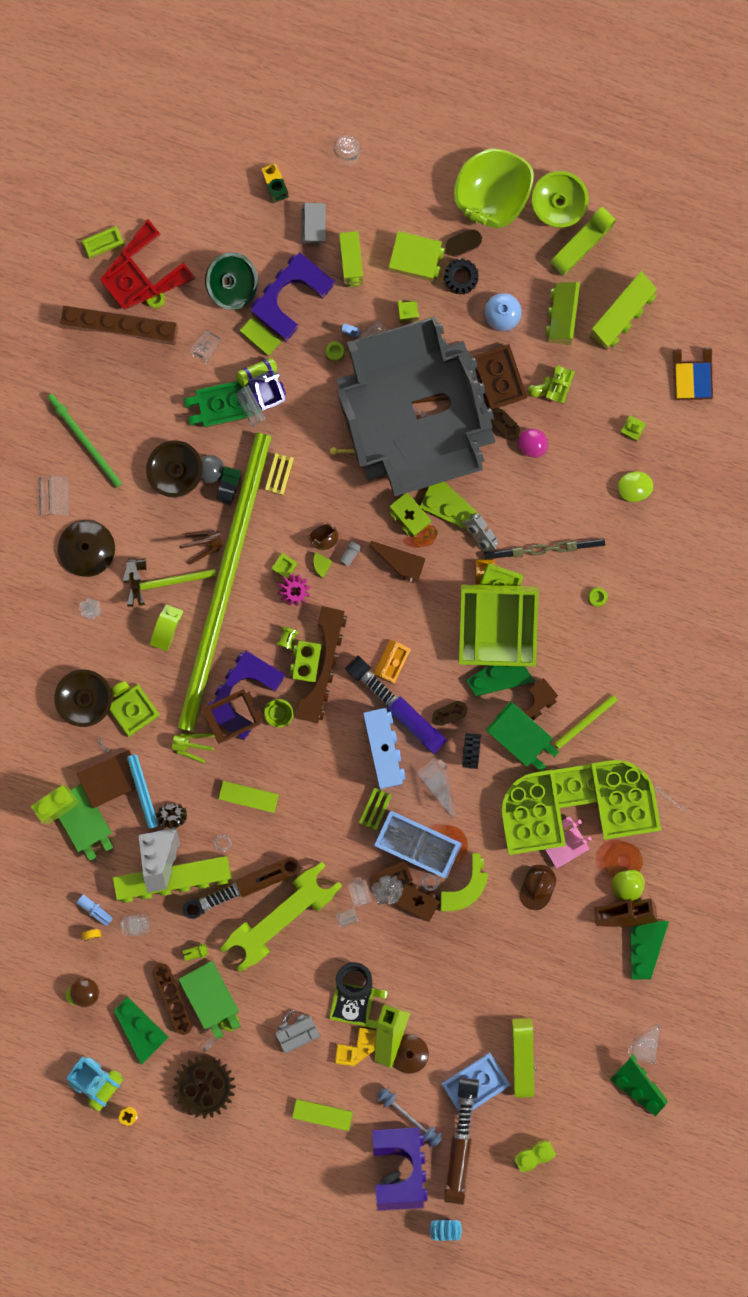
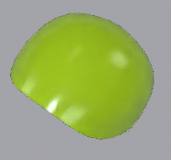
M501 149L484 150L470 158L461 168L454 189L455 202L464 215L477 224L480 223L492 228L506 227L518 217L526 205L533 184V168L526 160L511 152Z

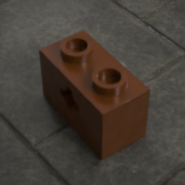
M412 882L410 885L405 884L395 904L430 922L440 903L437 900L438 896L429 891L427 894L419 891L421 887ZM420 895L424 903L423 905L419 904L417 907L414 905L415 901H413V898H418Z

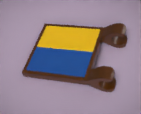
M706 347L703 349L704 361L682 362V350L680 348L673 350L675 400L713 399L712 348Z

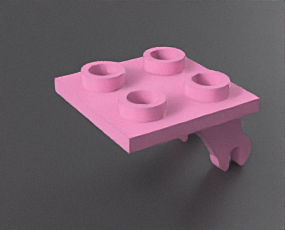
M570 816L562 820L566 846L546 849L556 869L589 850L586 843L592 840L591 837L583 839L576 827L582 823L581 820L573 822Z

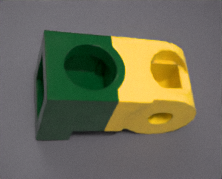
M276 163L261 168L273 203L289 198L288 190Z

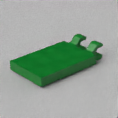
M238 381L198 389L195 391L196 396L184 398L185 408L199 404L201 413L188 417L190 426L203 423L204 428L260 416L257 407H254L250 397L251 391L248 385L242 386Z
M512 701L485 729L524 765L528 767L532 763L541 772L546 768V765L537 758V755L543 749L548 751L554 758L559 753L549 743L553 738Z

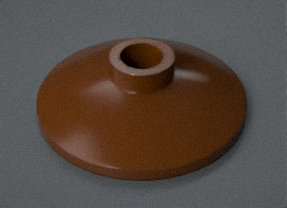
M404 1035L393 1065L399 1071L407 1074L422 1070L429 1058V1050L426 1043L418 1036ZM407 1051L413 1052L412 1058L406 1057Z

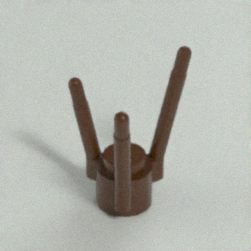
M212 530L185 534V537H206L203 540L180 545V549L204 543L207 544L208 548L212 547L188 561L189 565L212 552L219 551V547L223 546L219 531L214 532Z

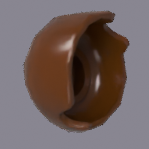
M325 524L314 529L309 534L308 539L314 548L328 550L337 543L339 533L335 526L332 527L330 524Z
M89 978L77 979L70 989L72 1001L81 1008L94 1005L100 993L98 985Z

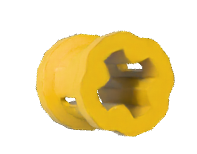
M132 1107L124 1108L119 1115L121 1124L126 1126L132 1125L137 1120L136 1110ZM126 1111L128 1114H133L131 1121L124 1119L123 1116L126 1115Z

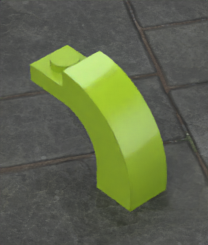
M472 853V876L468 885L460 891L441 892V911L464 909L480 897L488 878V873H480V869H484V857H480V853Z

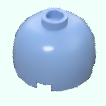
M496 294L485 305V321L495 331H510L521 320V305L510 294Z

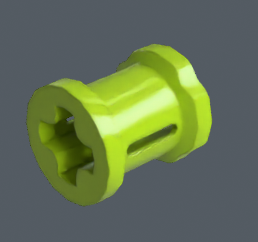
M283 626V633L277 645L293 650L292 645L295 636L299 632Z

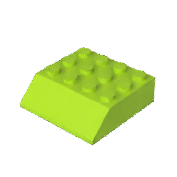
M461 585L459 665L536 667L538 586Z

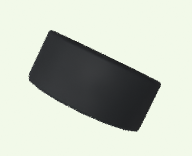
M347 963L337 972V990L345 999L358 1001L367 997L371 992L373 985L372 975L369 969L362 963ZM350 971H359L365 977V986L359 992H349L343 986V978Z

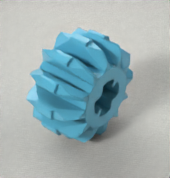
M433 1220L429 1227L431 1239L441 1241L461 1239V1222L458 1220Z

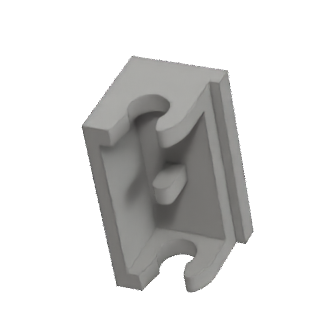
M304 203L301 207V244H321V242H325V204Z

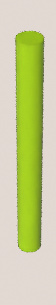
M215 569L143 582L140 583V588L142 591L215 577L216 572Z
M614 695L609 697L554 744L557 748L563 747L617 702L618 699Z

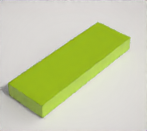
M223 781L219 800L275 813L279 794Z
M296 1099L292 1118L349 1131L353 1112Z

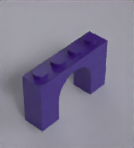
M300 252L297 256L294 254L288 260L287 264L289 265L285 270L281 269L275 276L276 281L272 285L269 283L263 290L264 295L260 299L256 298L251 304V314L285 342L298 329V324L283 313L277 304V298L282 288L291 283H301L323 299L335 285V281Z
M245 651L244 654L241 652L235 660L238 664L234 670L230 669L225 676V679H227L224 686L220 685L216 690V699L214 702L210 701L207 706L230 696L233 687L245 679L256 680L276 692L285 678V674L250 652ZM227 703L212 711L217 723L230 732L253 723L238 714L232 708L231 703ZM251 730L239 735L238 737H240L243 740H246Z
M419 1128L372 1130L374 1156L400 1155L408 1159L413 1166L412 1174L404 1182L375 1185L377 1211L424 1208V1201L428 1200L427 1189H423V1183H426V1171H422L421 1164H425V1154L420 1152V1146H424L423 1134H419Z

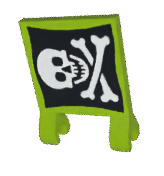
M343 982V986L349 992H359L364 987ZM336 986L330 1020L377 1029L378 1021L369 1019L373 996L385 999L388 996V991L372 988L367 997L358 1001H351L342 997Z

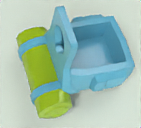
M82 1057L66 1078L69 1081L68 1084L80 1094L83 1092L89 1098L88 1105L96 1111H101L105 1107L108 1100L124 1080L118 1071L111 1070L109 1073L103 1071L101 1065L91 1057Z

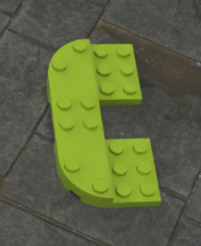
M610 760L570 768L535 772L519 778L508 789L502 802L501 814L508 855L566 846L560 808L598 803L604 840L661 831L655 791L650 778L633 763L622 760Z

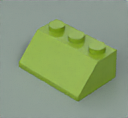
M580 282L556 283L555 288H551L550 299L553 300V307H549L548 318H551L550 326H546L545 337H549L548 343L571 345L574 335Z

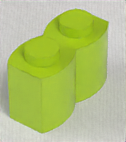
M543 1140L536 1143L531 1149H524L518 1152L514 1159L520 1171L527 1172L534 1169L538 1163L550 1161L556 1154L549 1140Z

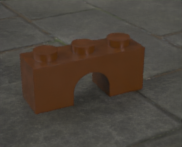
M544 678L528 690L533 697V706L522 711L534 721L542 714L540 712L541 709L545 706L549 709L557 702L555 698L558 695Z

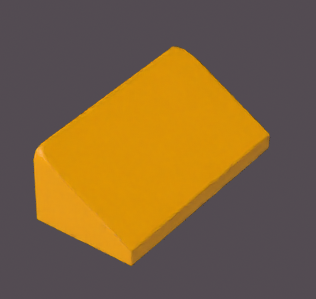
M389 640L374 674L395 684L411 649L396 641Z

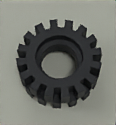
M461 258V260L455 259L454 262L451 261L449 266L446 267L444 281L451 292L454 291L455 294L461 293V295H465L467 292L470 293L472 289L474 290L479 278L476 265L472 264L470 260L466 261L465 258ZM465 270L469 275L468 281L462 284L456 282L454 279L455 272Z
M465 733L463 768L478 769L481 734Z

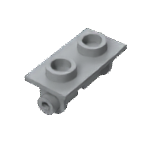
M474 513L471 516L472 519L464 521L463 524L483 552L495 550L498 545V538L490 528L484 531V528L487 526L481 515Z

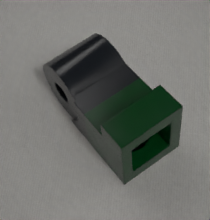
M227 466L224 467L216 501L228 505L232 504L242 475L240 470Z

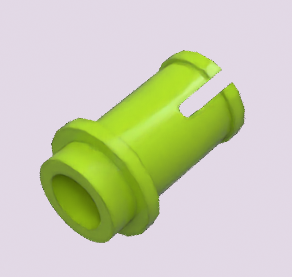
M200 943L199 946L184 949V959L187 962L199 957L205 958L208 955L206 944L202 945Z

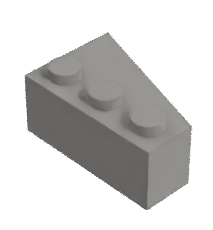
M177 828L139 835L142 870L147 893L167 889L172 873L173 861L176 860L177 848L180 846Z

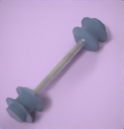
M383 1087L376 1095L378 1097L376 1102L382 1101L384 1103L383 1108L389 1107L392 1104L424 1132L423 1139L429 1142V1148L432 1145L436 1147L442 1140L440 1137L442 1133H435V1126L426 1130L394 1102L396 1092L391 1094L389 1092L390 1087L387 1089Z

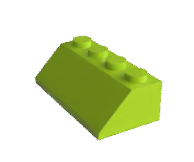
M642 271L591 330L589 336L606 350L610 346L612 348L615 347L620 341L618 336L622 332L626 334L632 326L630 322L634 318L638 319L643 314L644 310L642 308L646 303L650 305L657 297L655 295L657 288Z

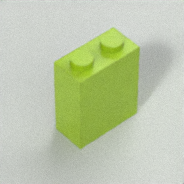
M359 232L339 233L344 285H348L349 288L359 287L360 284H363Z
M398 231L389 271L433 282L434 277L439 275L440 266H437L438 259L443 258L445 248H442L441 241Z
M62 785L32 805L31 808L41 823L49 825L80 803L70 788Z

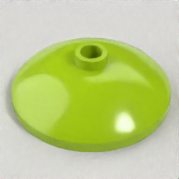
M554 171L546 174L536 183L532 193V207L536 216L546 225L555 228H565L576 224L586 213L589 204V195L585 184L579 177L566 171ZM560 199L563 201V204L557 205L556 201Z

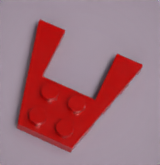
M149 219L145 221L143 227L138 230L132 241L123 249L121 255L112 263L100 279L123 310L195 279V276L187 266L182 263L155 285H152L131 257L160 236L159 231Z

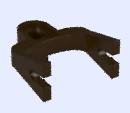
M128 558L123 578V584L131 583L127 607H133L134 599L136 598L139 606L145 605L139 588L141 579L138 571L147 570L146 558Z

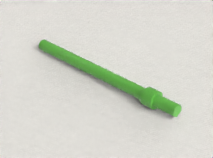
M53 393L50 394L47 399L56 409V414L63 418L116 488L121 486L122 482L68 414V409L65 405H61Z

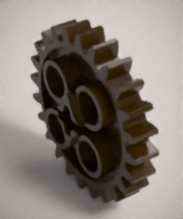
M203 1055L201 1061L195 1056L194 1063L189 1059V1066L187 1067L182 1064L181 1066L184 1071H177L180 1078H174V1081L178 1082V1085L173 1086V1089L178 1090L174 1096H180L177 1104H184L182 1110L189 1108L188 1115L194 1111L195 1118L200 1113H202L203 1119L206 1118L207 1113L213 1118L214 1111L220 1115L221 1107L225 1110L227 1109L225 1102L232 1103L228 1097L235 1096V1093L230 1091L236 1088V1085L230 1083L235 1080V1077L228 1076L232 1070L225 1071L227 1064L220 1066L221 1059H218L215 1063L213 1062V1056L210 1057L209 1061L206 1060L205 1055ZM199 1068L204 1069L206 1072V1077L203 1079L196 1077L195 1072ZM210 1072H214L207 1085L210 1088L209 1091L205 1090L199 1101L195 1102L202 1088L199 1084H204ZM220 1078L223 1081V1086L215 1088L212 1085L213 1079ZM192 1085L196 1088L194 1096L186 1093L187 1086ZM205 1095L212 1096L213 1104L205 1105L203 1097Z

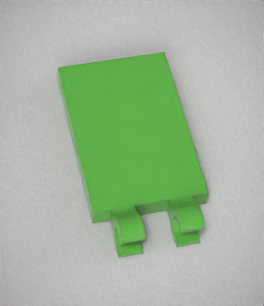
M79 785L71 791L80 804L66 812L59 819L77 851L81 852L84 850L89 861L97 858L91 847L96 842L101 840L107 852L114 848L108 838L112 831L98 807L92 809L82 785Z
M213 961L179 979L204 1029L207 1031L211 1028L217 1040L224 1036L218 1024L228 1019L234 1030L241 1027L235 1016L240 1011Z

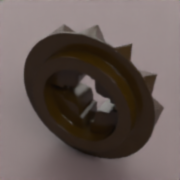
M174 802L170 805L165 803L164 807H159V811L156 813L158 824L167 829L182 826L187 819L186 808H183L181 803L178 805ZM173 812H175V816L171 815L170 817H168V813L172 814Z

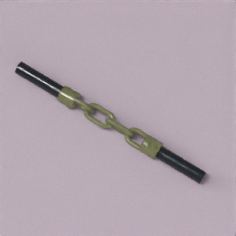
M605 538L577 542L576 540L558 542L552 547H547L544 544L532 545L526 550H523L522 546L514 547L507 550L484 552L485 560L504 557L517 558L523 557V553H530L534 556L543 555L547 550H556L557 552L577 551V549L605 546ZM566 544V549L559 550L561 548L559 545ZM544 547L542 548L543 552L533 553L534 549L532 548Z

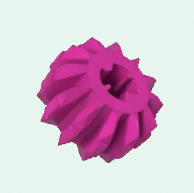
M289 574V580L283 577L282 579L285 583L278 584L280 588H283L278 591L279 595H283L281 601H287L288 606H291L292 603L295 606H299V600L305 603L306 601L303 597L310 596L306 592V590L310 589L309 585H305L307 579H301L300 574H297L296 577L293 574ZM292 587H295V588H296V590H297L296 593H293V592H292V590H291Z

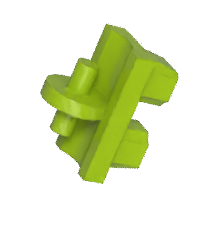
M557 365L546 398L564 404L575 371Z

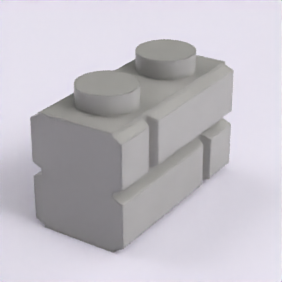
M306 1014L295 1018V1023L289 1025L287 1022L277 1027L279 1031L275 1033L285 1054L320 1037L311 1015L307 1017Z

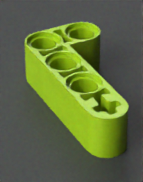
M602 206L575 237L550 261V264L563 276L566 275L615 225L616 219Z
M531 1018L512 1019L514 1097L531 1098L534 1097Z

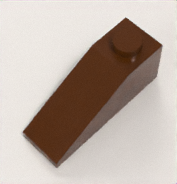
M374 541L370 542V547L400 576L404 577V581L409 583L419 581L426 558Z

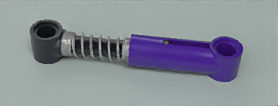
M359 655L344 668L356 681H361L363 684L366 683V687L369 686L370 690H373L374 694H377L378 698L385 702V705L388 707L387 710L391 711V714L409 729L434 755L448 741L401 696L394 695L390 688L387 689L386 685L382 684L383 681L380 682L379 678L375 677V674L370 670L371 667Z

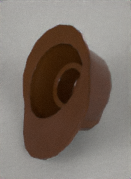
M537 865L528 871L520 892L521 902L528 909L540 910L547 906L556 885V876L551 868L545 865Z

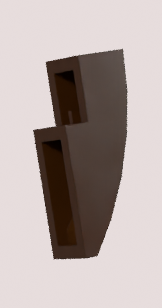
M652 898L637 902L627 899L594 908L597 926L625 927L658 922L656 905Z

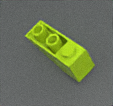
M383 1005L377 1023L375 1062L392 1068L410 1016L409 1012L394 1006Z

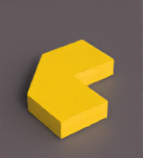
M359 1028L356 1047L337 1044L334 1064L355 1066L375 1051L377 1030Z

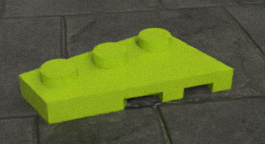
M446 482L429 486L420 505L422 510L465 530L467 528L463 522L472 519L471 516L474 513L479 515Z

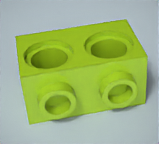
M299 641L298 645H294L293 656H296L295 664L291 663L289 674L293 675V680L316 683L322 644ZM303 648H311L312 655L307 658L303 657L301 654ZM300 667H308L309 674L307 676H300L298 674Z

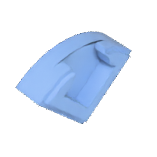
M343 323V334L356 338L361 337L362 330Z

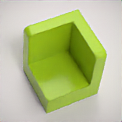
M399 300L400 323L419 321L417 301L402 303V300Z

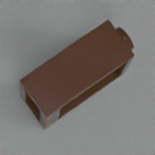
M244 689L202 708L218 744H222L261 725L260 720H262L259 710H254L251 703L254 700L250 691L246 693ZM243 697L254 722L223 736L212 711Z

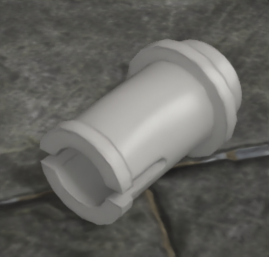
M353 541L347 544L348 548L341 559H339L347 566H350L357 553L361 552L359 551L361 547Z

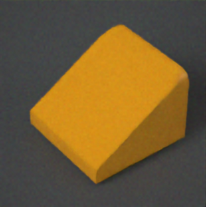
M494 559L475 560L476 583H480L487 562L494 564Z

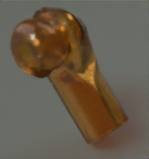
M428 526L423 537L413 539L414 548L432 545L438 535L436 527Z

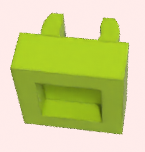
M630 415L620 433L638 441L646 423Z

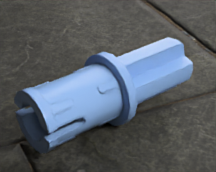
M85 894L77 901V905L81 906L89 913L90 917L93 916L104 926H107L112 921V917L99 907L100 904L96 905Z

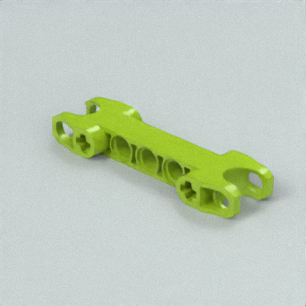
M323 862L305 871L293 881L292 884L298 891L252 929L245 922L231 934L229 939L220 948L223 953L235 945L242 946L245 949L246 959L237 968L240 973L258 963L271 951L265 943L311 905L318 912L332 900L336 892L342 887L340 882L329 889H322L318 886L316 881L317 875L326 866Z

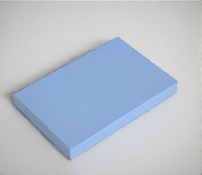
M490 1052L441 1083L458 1111H460L458 1109L460 1108V1097L457 1096L460 1077L479 1079L477 1099H474L471 1111L511 1086Z

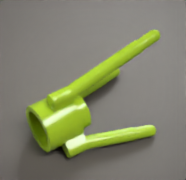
M181 733L180 736L174 735L172 750L177 751V754L205 763L204 759L186 751H188L189 747L213 751L214 748L190 743V739L187 738L214 737V734Z

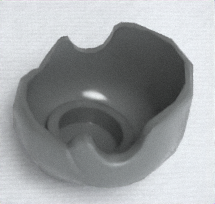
M214 455L203 456L201 458L203 473L200 482L203 484L218 482L223 475V461Z

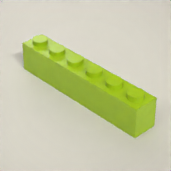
M228 856L172 866L167 889L147 893L143 872L113 877L117 900L127 903L132 902L133 897L141 896V900L153 898L152 894L160 893V896L170 895L171 890L179 889L180 893L190 891L191 886H198V889L207 888L209 883L217 882V885L228 884V879H232Z

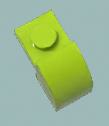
M165 605L154 628L150 642L151 646L168 652L177 626L183 616V610Z

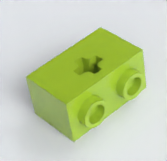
M405 493L390 506L391 512L389 514L396 522L400 520L404 525L401 528L408 536L416 537L432 523V520L409 493ZM406 512H408L409 514L414 513L413 520H411L410 518H408L407 520L405 519Z

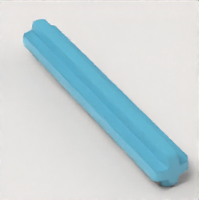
M136 754L127 757L147 826L148 828L157 827V818L138 756Z

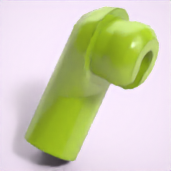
M546 376L542 385L529 386L528 394L535 398L546 396L552 378Z

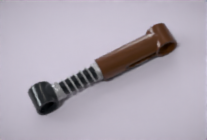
M293 857L282 859L235 880L232 886H227L226 889L223 888L221 891L218 890L217 893L213 892L212 895L208 894V897L203 896L202 898L187 901L183 906V913L189 919H196L214 906L222 905L223 902L227 903V900L232 901V898H239L240 896L244 898L296 875L300 869V864ZM293 861L296 868L293 872L285 870L286 862ZM281 869V873L264 880L263 876ZM190 904L197 905V914H189L188 906Z
M464 1077L459 1079L457 1096L460 1097V1108H458L460 1111L458 1113L459 1118H457L458 1124H456L458 1127L455 1129L457 1132L452 1137L444 1202L464 1205L472 1140L469 1138V1130L471 1129L469 1125L472 1124L470 1122L472 1119L471 1114H473L471 1109H473L474 1099H477L479 1079Z

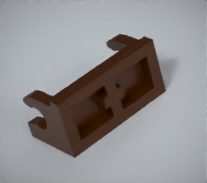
M406 861L369 875L377 895L413 881Z

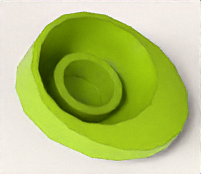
M631 472L621 478L618 484V491L626 501L632 503L639 502L650 496L653 491V482L650 476L643 472Z

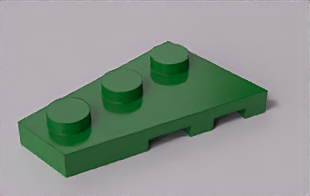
M489 665L466 680L476 697L535 683L525 666Z
M669 921L630 926L631 980H651Z
M128 996L114 1010L142 1065L169 1036Z
M632 1054L612 1075L610 1081L656 1116L666 1106L668 1100L657 1085L649 1080L646 1076L647 1072L643 1067L640 1068L636 1062L637 1058Z

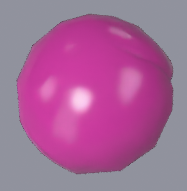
M528 429L521 433L518 439V447L525 456L539 458L548 449V439L542 431Z

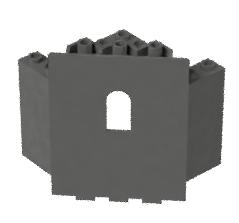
M435 316L347 342L354 374L337 379L339 390H337L338 399L360 467H364L368 481L386 475L394 496L483 470L481 462H484V457L479 447L495 443L491 420L494 417L491 408L487 409L484 402L483 394L486 393L484 385L479 383L476 377L475 369L478 368L475 357L471 358L464 341L447 346L445 338L442 339L441 334H444L442 323H438ZM437 394H445L449 397L451 405L448 410L417 420L412 402ZM413 431L422 445V449L411 464L408 465L394 444V441Z

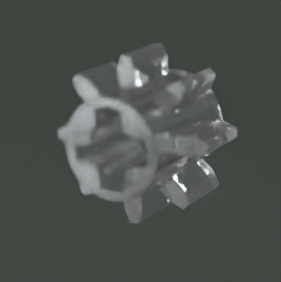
M87 598L85 602L81 601L78 608L79 611H82L80 616L93 621L95 616L100 618L102 608L99 607L100 602L91 598Z

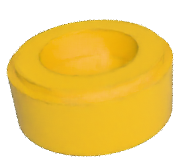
M99 929L86 931L81 934L83 941H91L102 937Z

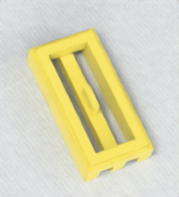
M275 453L265 488L266 491L284 495L294 458ZM278 459H281L274 488H270ZM285 461H288L281 490H277Z

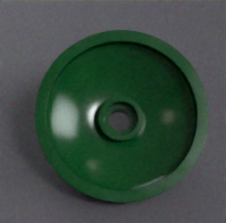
M228 252L217 256L211 261L205 274V288L208 296L217 306L227 310H237L249 304L254 298L258 287V276L254 265L247 257L239 253Z

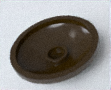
M178 440L167 441L157 446L150 454L146 465L147 478L152 488L161 495L171 498L182 497L192 492L199 484L203 473L202 460L196 449L188 443ZM177 468H180L179 474H175Z
M80 520L69 525L61 534L58 542V555L61 563L69 572L81 577H93L104 572L112 563L115 555V542L110 531L101 523L93 520ZM88 544V550H82V545Z
M86 669L75 670L65 675L58 683L54 694L55 707L59 715L67 723L77 727L93 726L101 722L110 711L112 691L108 682L100 674ZM84 695L88 697V701L85 703L81 701V697Z

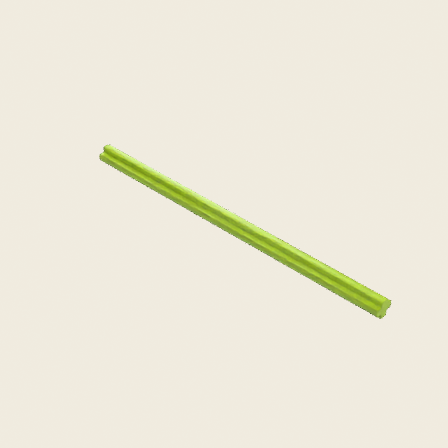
M258 432L255 434L177 727L179 729L190 732L194 731L271 441V436Z

